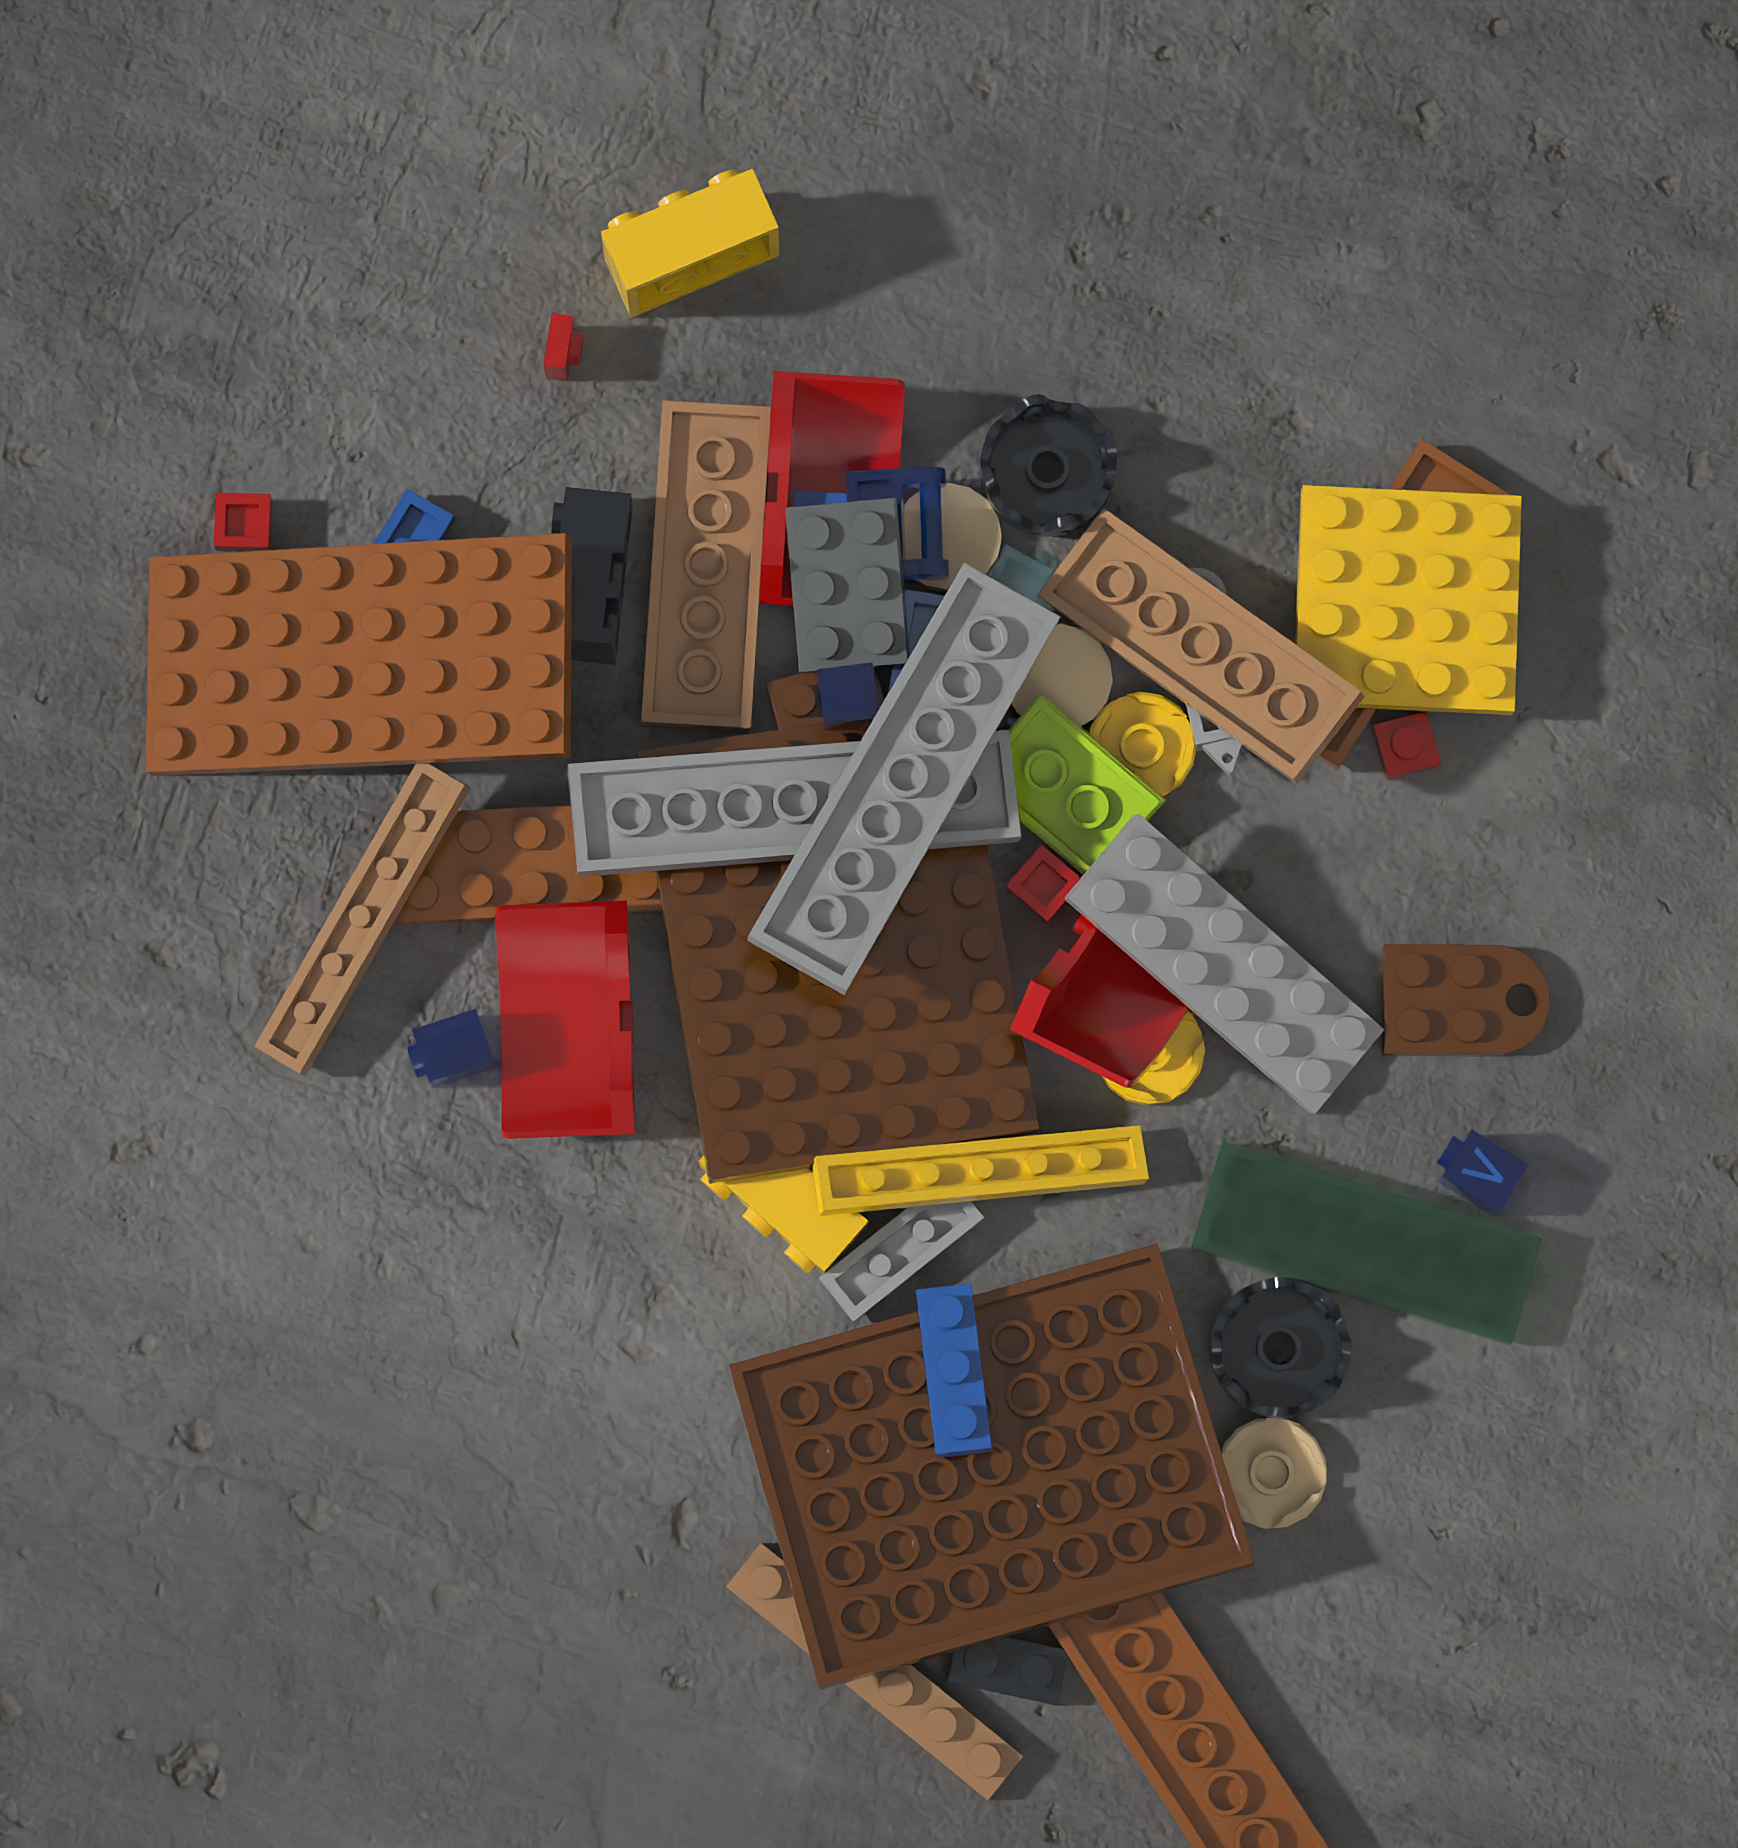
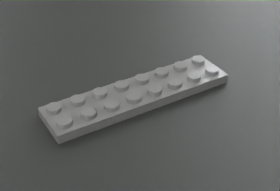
M963 563L749 933L747 941L839 993L846 994L1056 627L1060 616Z
M999 730L994 733L929 849L1019 842L1021 831L1009 730ZM861 741L568 764L578 877L792 860Z

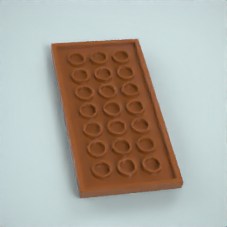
M566 533L149 557L145 773L152 776L571 757L572 537Z

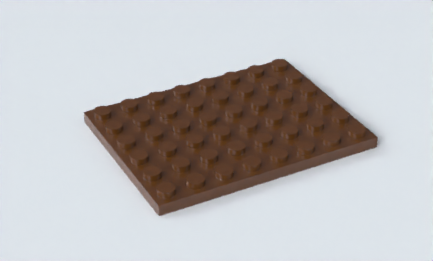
M875 716L637 750L636 759L857 742L862 740ZM987 845L928 849L845 995L747 941L749 933L792 860L655 871L709 1184L813 1168L815 1156L991 1140L1037 1133L1039 1124L1023 1037L1010 1030L1018 1010Z
M1158 1244L973 1295L992 1452L936 1458L918 1311L729 1365L820 1690L1254 1566V1558Z

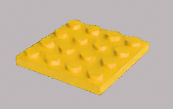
M1303 485L1300 500L1295 644L1362 691L1365 697L1356 708L1513 715L1515 712L1522 496Z

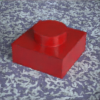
M551 314L543 365L546 379L568 382L570 365L580 366L584 334L575 333L574 317L571 315Z
M216 493L214 548L216 551L246 552L271 550L273 500L271 494Z
M1426 711L1375 724L1371 728L1386 781L1436 768L1441 764Z
M1041 845L1008 882L1005 889L1047 924L1067 902L1064 899L1065 896L1080 880V877Z

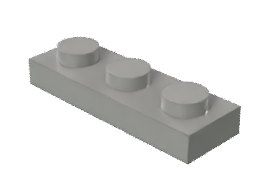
M971 1201L908 1207L819 1277V1280L854 1323L984 1220V1217Z

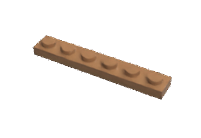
M430 763L415 764L254 1047L297 1073L307 1075L471 787Z
M760 1543L726 1587L809 1654L784 1561ZM911 1664L844 1683L986 1800L991 1798L1023 1757Z

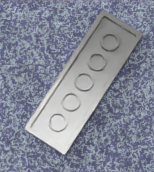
M1134 814L1064 898L1308 1113L1316 1114L1384 1031L1378 1023L1140 814Z

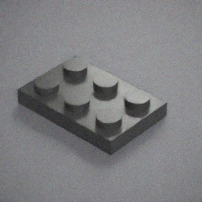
M887 498L785 508L799 672L832 670L833 668L847 669L856 666L854 668L906 664L910 657L897 499Z

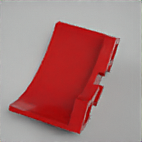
M774 371L770 413L768 489L761 559L760 604L793 606L785 508L794 506V490L849 494V502L896 498L898 502L905 383L902 380Z
M627 900L498 906L495 910L501 1019L502 1136L506 1139L635 1134V1076L632 1059L634 1026L633 1001H631L630 995L631 954Z
M1080 914L1073 927V931L1081 935L1068 953L1059 949L1047 966L1030 981L1010 1030L1123 1087L1130 1088L1145 1074L1160 1055L1189 1008Z

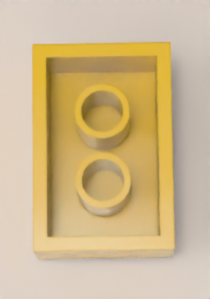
M753 168L742 173L738 169L724 171L709 180V187L689 194L688 190H680L669 194L658 202V208L641 215L637 211L621 214L608 223V229L601 231L605 261L630 318L779 256V227Z

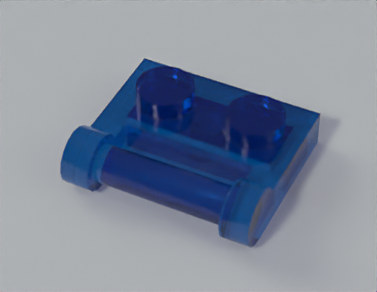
M913 467L846 471L847 502L887 498L897 499L903 579L935 581L949 578V560L943 559L941 488L946 487V469L942 467ZM907 488L919 489L922 559L906 560L904 489Z

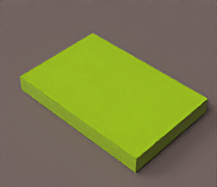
M1042 693L1038 694L1009 729L1019 821L1083 875L1134 814H1140L1149 822L1167 800Z

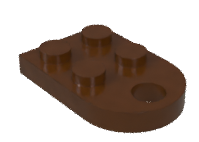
M1384 944L1382 946L1383 1056H1504L1514 1053L1529 1044L1539 1034L1546 1022L1550 1007V994L1546 979L1532 959L1514 948L1503 945ZM1523 986L1532 991L1536 999V1007L1532 1014L1518 1016L1509 1010L1506 1004V995L1509 989Z

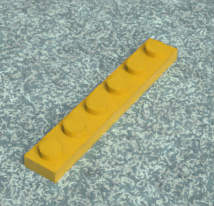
M1140 1125L815 1156L813 1164L820 1216L1142 1185L1149 1179Z

